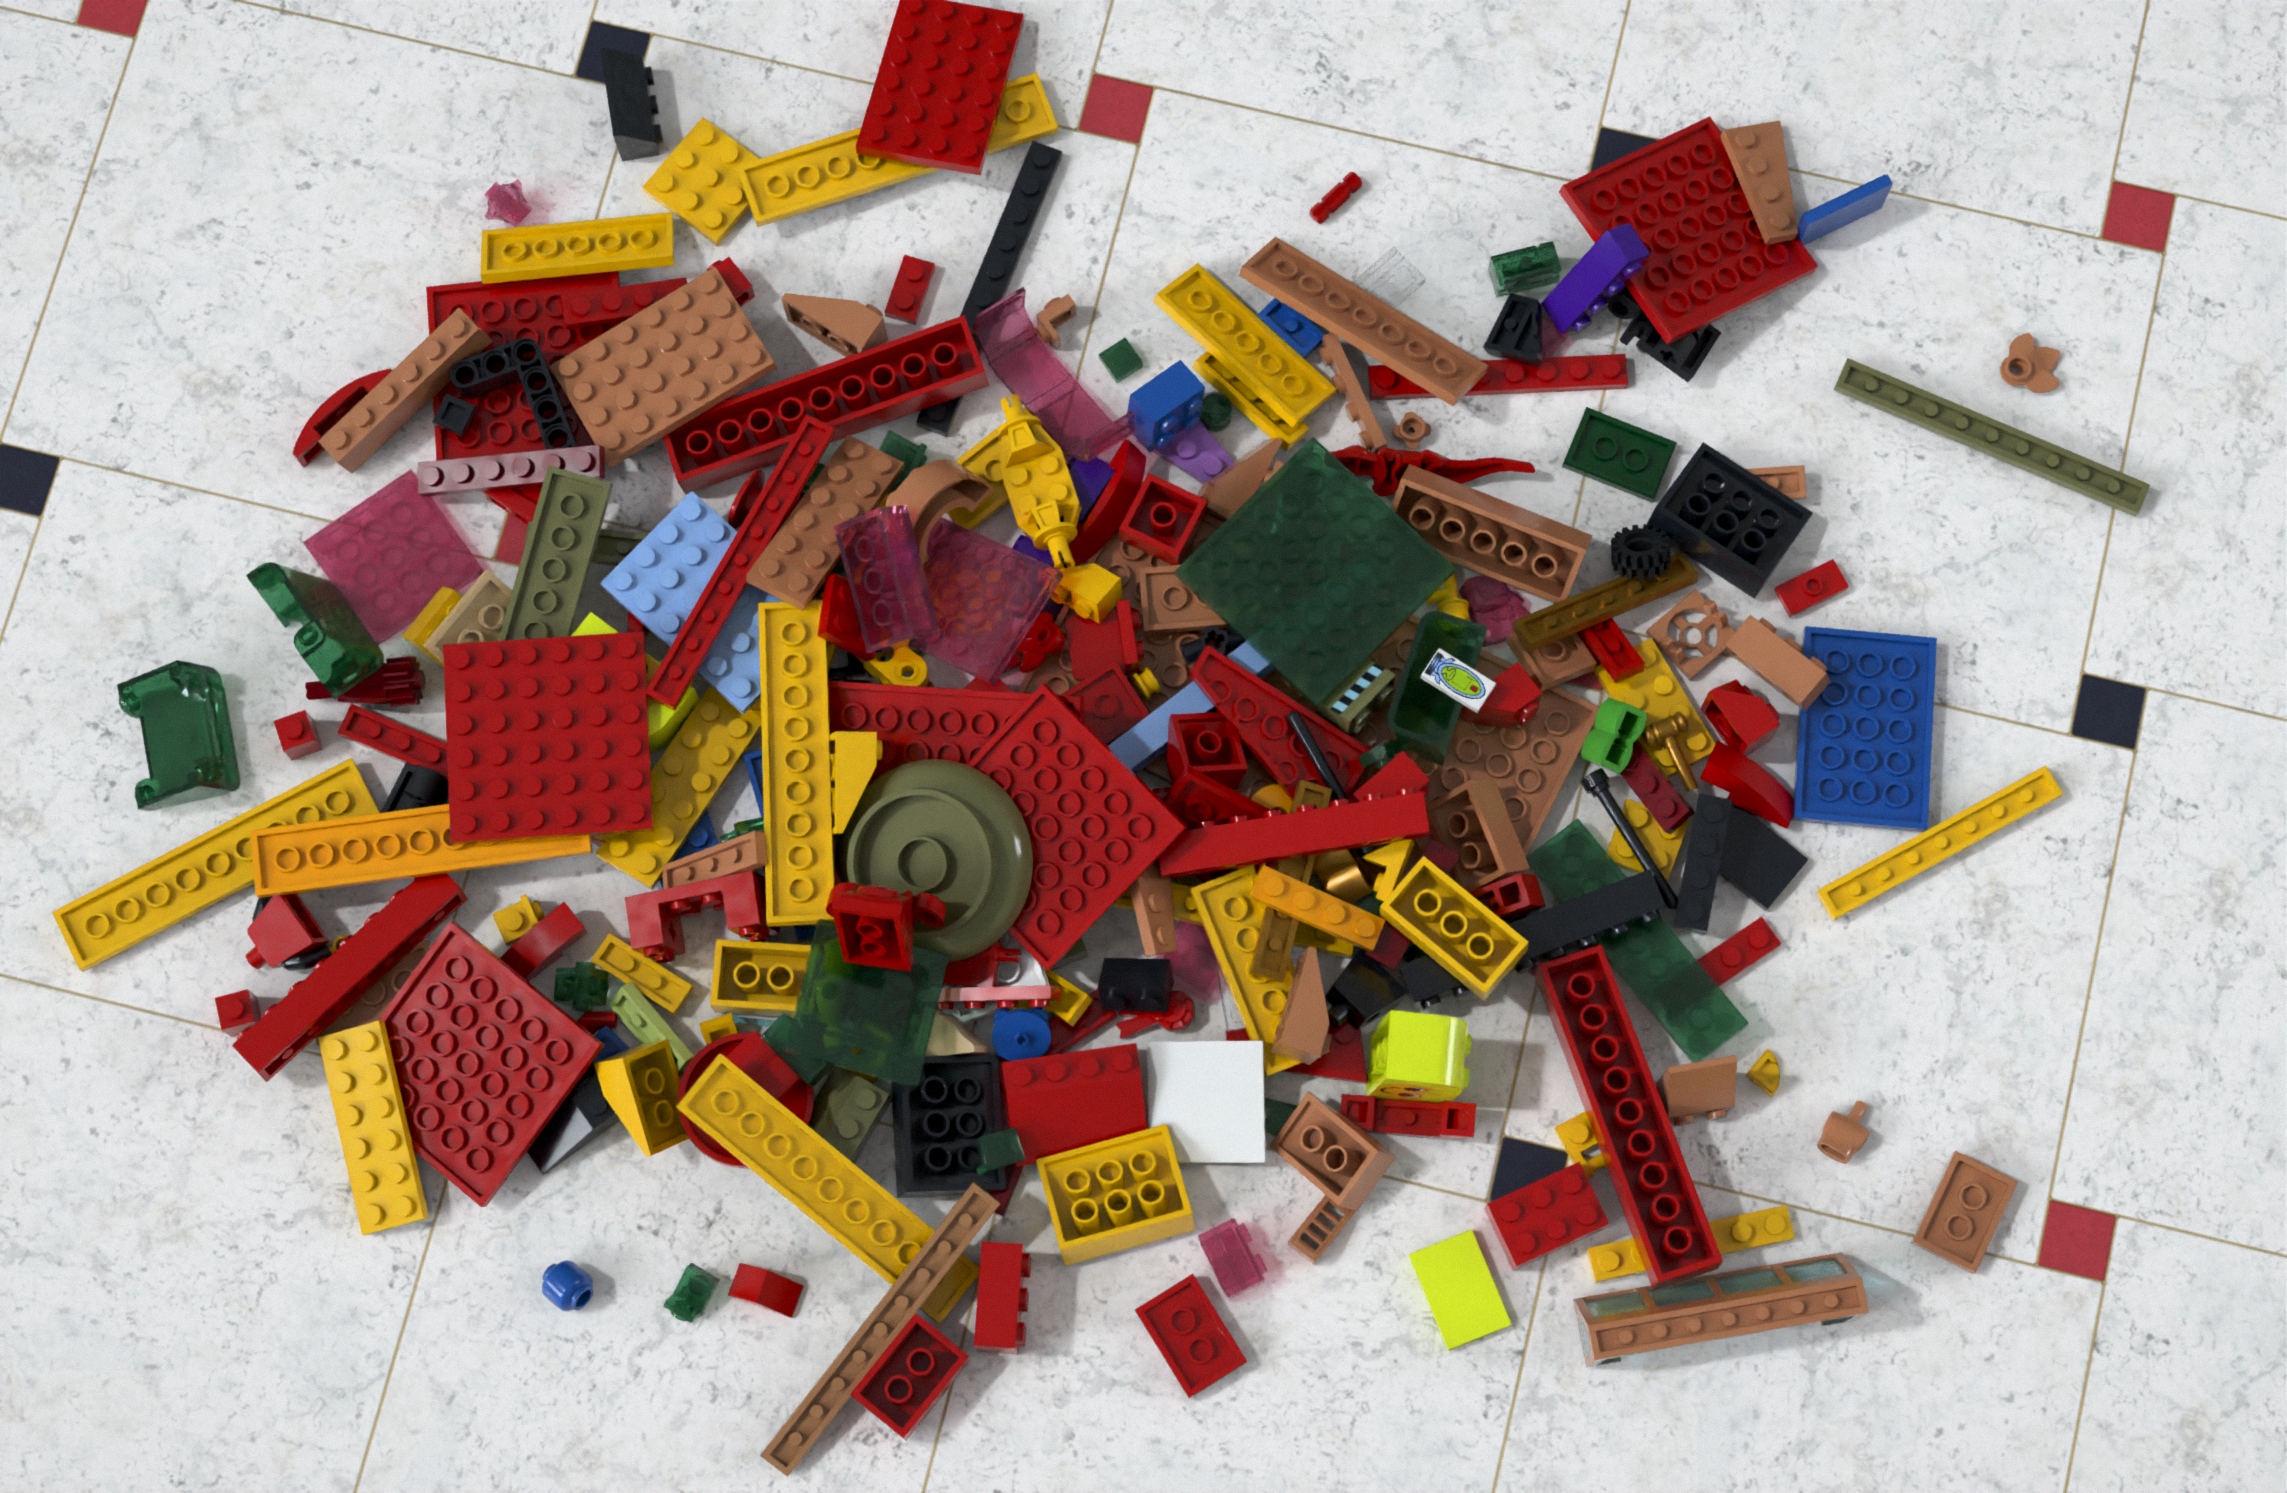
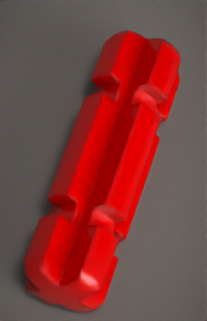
M1349 172L1343 178L1342 183L1339 182L1321 199V203L1317 202L1310 209L1309 215L1318 224H1322L1329 218L1330 213H1334L1351 197V193H1355L1361 188V178L1356 173Z

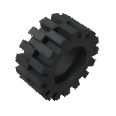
M1646 524L1643 525V528H1638V525H1632V530H1629L1627 527L1622 528V533L1617 531L1614 534L1615 538L1612 537L1611 559L1613 570L1615 572L1618 571V575L1621 577L1627 574V579L1633 580L1634 576H1638V581L1644 580V576L1653 579L1655 578V573L1661 576L1664 574V570L1669 569L1671 564L1670 538L1664 530L1660 532L1659 527L1654 526L1652 529H1649V525Z

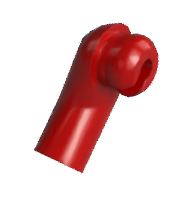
M588 1011L577 1022L594 1035L599 1028H603L605 1025L610 1029H616L617 1015L616 1012Z

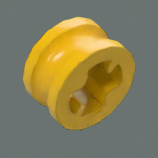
M1144 667L1141 674L1134 673L1132 678L1143 697L1149 700L1151 699V694L1154 692L1159 694L1161 688L1149 668Z

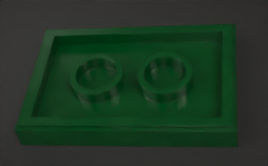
M1586 407L1562 467L1653 503L1677 442Z

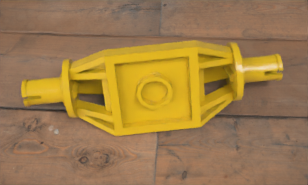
M1012 394L1009 395L1013 405L1012 408L1007 397L1000 401L1006 418V422L997 431L998 438L1001 441L1000 472L1018 527L1033 540V544L1037 549L1049 550L1055 570L1057 572H1064L1066 570L1062 561L1063 558L1069 570L1075 566V561L1068 544L1078 534L1076 526L1082 507L1061 447L1042 428L1041 420L1037 416L1025 415L1020 396ZM1064 515V522H1061L1060 517Z

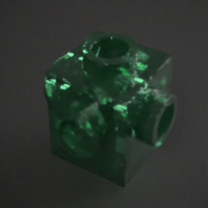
M576 962L575 967L556 968L554 1002L570 1006L572 1010L582 1012L592 1011L593 1006L606 1005L609 990L608 972L596 969V964L592 962Z

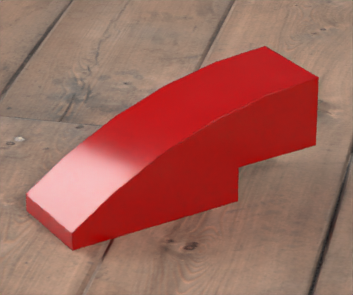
M1717 741L1700 779L1730 792L1727 799H1731L1733 805L1787 829L1794 814V798L1771 774L1756 762L1737 750Z
M563 902L523 935L500 959L529 982L564 956L562 952L586 935L588 931L567 904Z

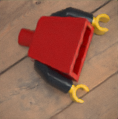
M305 892L263 897L258 899L252 917L253 922L247 929V934L255 944V947L246 954V959L256 969H260L266 963L272 968L283 967L288 971L311 969L319 961L329 958L337 951L338 944L346 936L336 937L330 947L326 945L330 940L298 895Z

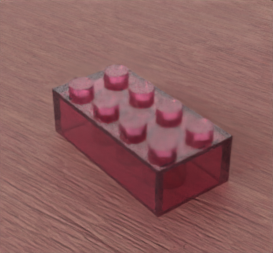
M907 505L879 507L833 526L867 654L893 651L941 633Z

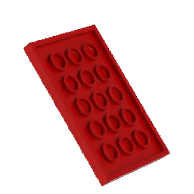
M900 0L856 143V153L981 175L1024 25V14L946 0Z

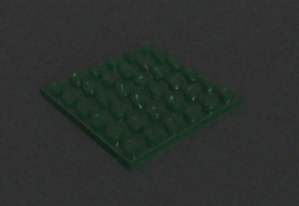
M1312 437L1175 570V576L1318 709L1455 573L1456 568Z

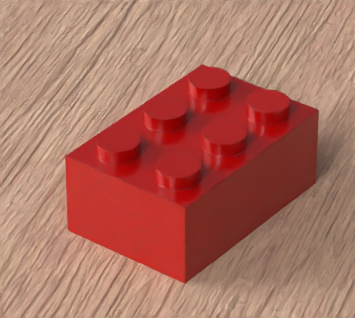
M1580 1162L1487 1203L1484 1208L1513 1271L1602 1231L1609 1225Z
M984 1241L981 1243L974 1347L977 1352L1018 1355L1019 1346L1025 1347L1026 1326L1025 1322H1021V1312H1028L1029 1292L1028 1288H1023L1024 1278H1030L1031 1257L1030 1253H1026L1023 1244Z
M915 1313L850 1395L907 1441L968 1365L971 1358Z

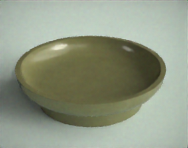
M922 759L908 762L886 771L865 788L844 832L838 835L835 867L841 883L882 885L897 889L898 893H905L907 890H910L913 895L929 893L943 901L947 909L943 926L938 928L930 927L915 918L912 954L913 961L944 964L961 961L983 952L994 945L1012 927L1023 909L1030 890L1033 872V852L1030 835L1021 812L1012 798L997 782L983 772L963 763L943 759Z

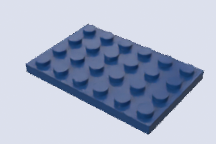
M1804 627L1802 654L1809 660L1814 656L1828 668L1826 673L1830 683L1805 712L1799 708L1794 814L1792 820L1917 832L1928 830L1937 638Z

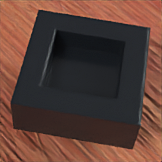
M446 394L432 423L438 428L464 438L477 412V408L471 403Z

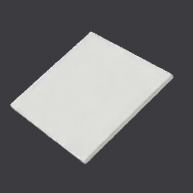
M1264 1040L1147 1041L1149 1128L1167 1124L1178 1163H1265Z

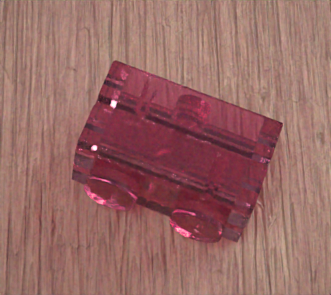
M1235 1218L1198 1235V1241L1227 1300L1264 1283L1265 1279L1262 1274L1268 1271L1259 1253L1254 1256L1252 1255L1248 1243L1252 1242V1238L1244 1223L1238 1225Z

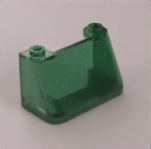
M273 562L264 563L246 575L285 628L291 625L289 623L291 621L300 622L303 625L294 636L295 648L334 699L343 695L382 666L384 662L383 651L332 581Z
M176 660L117 684L121 709L129 716L140 719L150 778L138 781L135 787V799L138 810L154 811L226 795L239 788L240 774L224 683L220 674L214 668Z

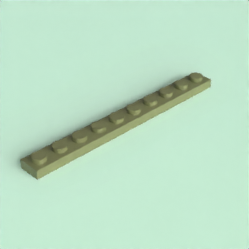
M1847 358L1834 387V391L2134 517L2138 515L2150 487V484Z

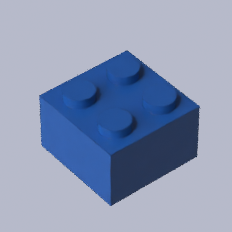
M1179 360L1130 394L1125 426L1149 453L1158 447L1164 448L1173 441L1177 433L1183 429L1188 431L1199 422L1205 386Z

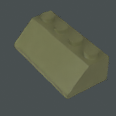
M834 1066L814 1099L813 1115L809 1127L855 1164L890 1106L892 1097L889 1093L862 1077Z

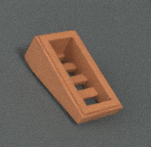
M1325 1195L1290 1238L1288 1245L1315 1265L1356 1211L1338 1206ZM1328 1203L1344 1214L1341 1220L1325 1208ZM1320 1213L1336 1225L1333 1230L1317 1218ZM1312 1223L1328 1235L1325 1240L1309 1229ZM1304 1234L1319 1245L1316 1250L1301 1239Z

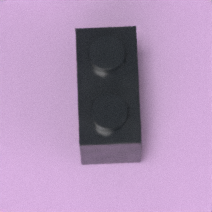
M1104 958L1098 983L1102 1010L1168 1012L1174 986L1170 959Z

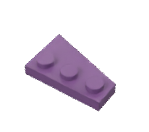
M1200 420L1192 429L1188 431L1183 429L1177 433L1173 441L1166 447H1158L1152 451L1202 484L1234 463Z

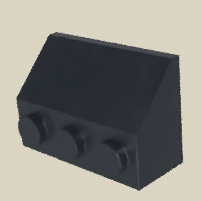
M601 48L612 132L622 161L660 155L658 144L664 142L661 125H655L654 115L659 114L656 95L651 96L649 86L655 85L652 67H646L641 55L610 48Z

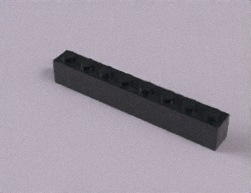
M1651 869L1509 923L1508 925L1529 943L1527 952L1508 973L1515 970L1517 974L1528 972L1536 967L1535 963L1546 958L1548 961L1564 957L1567 955V950L1579 946L1580 950L1590 948L1599 943L1598 938L1610 934L1611 938L1621 936L1630 931L1629 926L1639 922L1646 926L1660 920V914L1664 913L1666 904ZM1429 955L1399 966V974L1414 1009L1422 1007L1423 1011L1439 1006L1442 1003L1440 999L1451 995L1454 998H1460L1472 992Z

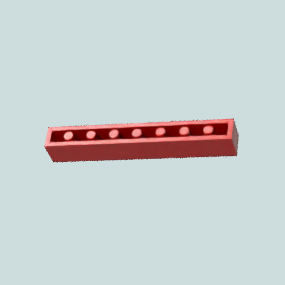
M1406 788L1396 791L1397 796L1387 798L1383 797V793L1363 796L1362 802L1350 803V799L1334 800L1329 802L1330 807L1317 809L1316 804L1296 807L1297 812L1283 814V810H1272L1264 812L1263 818L1250 820L1249 815H1242L1230 818V823L1217 825L1216 821L1200 822L1196 824L1197 829L1183 831L1159 856L1161 876L1165 879L1432 836L1426 797L1424 792H1417V788Z
M447 873L414 877V881L404 890H399L393 894L389 903L380 912L370 915L358 932L346 937L340 943L337 951L329 958L319 961L314 967L313 972L306 979L295 983L289 989L288 995L278 1004L268 1007L263 1013L262 1018L254 1026L244 1029L238 1035L237 1041L232 1045L234 1049L268 1082L410 953L419 942L423 941L468 900L461 887Z

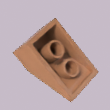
M785 293L781 298L788 322L845 357L885 344L888 341L886 326L882 317L883 314L871 304L864 306L858 301L788 293Z
M1310 946L1298 958L1271 1050L1273 1054L1308 1065L1317 1058H1321L1323 1053H1327L1332 1034L1327 1033L1330 1023L1316 948Z
M1736 1055L1671 1066L1665 1070L1657 1081L1656 1087L1668 1119L1674 1123V1126L1694 1123V1118L1700 1116H1707V1120L1727 1117V1112L1731 1111L1735 1106Z
M1311 1092L1306 1093L1269 1145L1338 1206L1354 1211L1359 1210L1396 1158L1393 1153L1374 1137Z

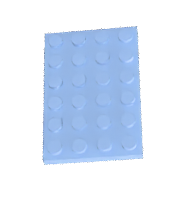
M691 491L601 581L600 585L670 648L729 548L737 531ZM748 584L697 672L698 675L743 715L761 698L758 603L785 602L751 584Z

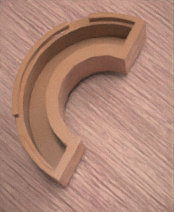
M936 460L920 468L913 469L897 490L891 492L886 499V507L880 518L874 542L879 564L907 582L928 560L926 551L928 538L940 517L958 506L973 512L993 491L992 486L978 475L952 460Z

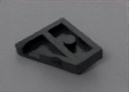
M1514 293L1509 294L1483 346L1488 354L1538 367L1541 366L1542 305L1538 299Z

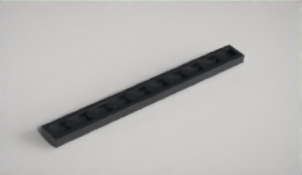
M1035 141L1031 143L960 315H965L979 356L982 353L1062 158V151ZM963 396L921 410L916 421L917 427L947 437Z

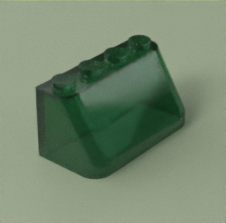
M1440 611L1426 613L1419 622L1388 713L1387 726L1395 737L1421 758L1443 766L1463 704L1421 679V674L1439 648L1476 670L1488 627Z

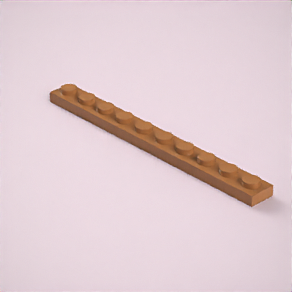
M974 1181L970 1184L760 1455L784 1475L789 1476L849 1399L851 1392L913 1317L1000 1205V1201Z

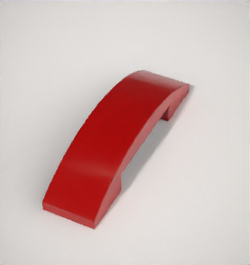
M391 369L370 373L354 380L330 396L314 412L302 429L292 453L303 468L325 450L318 440L392 371Z
M1124 439L1108 465L1115 473L1084 524L1081 522L1077 523L1078 534L1068 544L1075 564H1083L1112 537L1123 522L1140 489L1146 466V456L1130 440Z
M1342 1094L1340 1114L1368 1133L1423 1138L1468 1139L1474 1138L1477 1104L1442 1101V1103L1377 1099L1375 1096Z

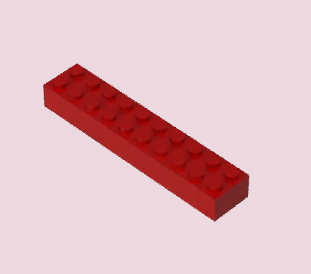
M965 315L720 402L665 435L663 440L677 482L685 495H687L691 491L695 492L778 462L806 414L835 428L836 433L830 442L832 443L846 438L847 435L851 436L988 387L990 384Z
M1602 944L1539 964L1534 975L1652 1289L1656 1290L1718 1269L1723 1259Z

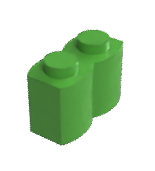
M1607 698L1596 714L1595 728L1587 735L1583 743L1581 758L1604 769L1621 773L1630 761L1633 743L1644 730L1647 713L1630 704Z

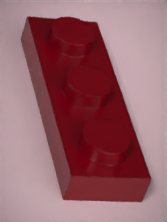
M1636 740L1633 743L1630 761L1620 775L1661 828L1671 835L1695 812L1640 741Z

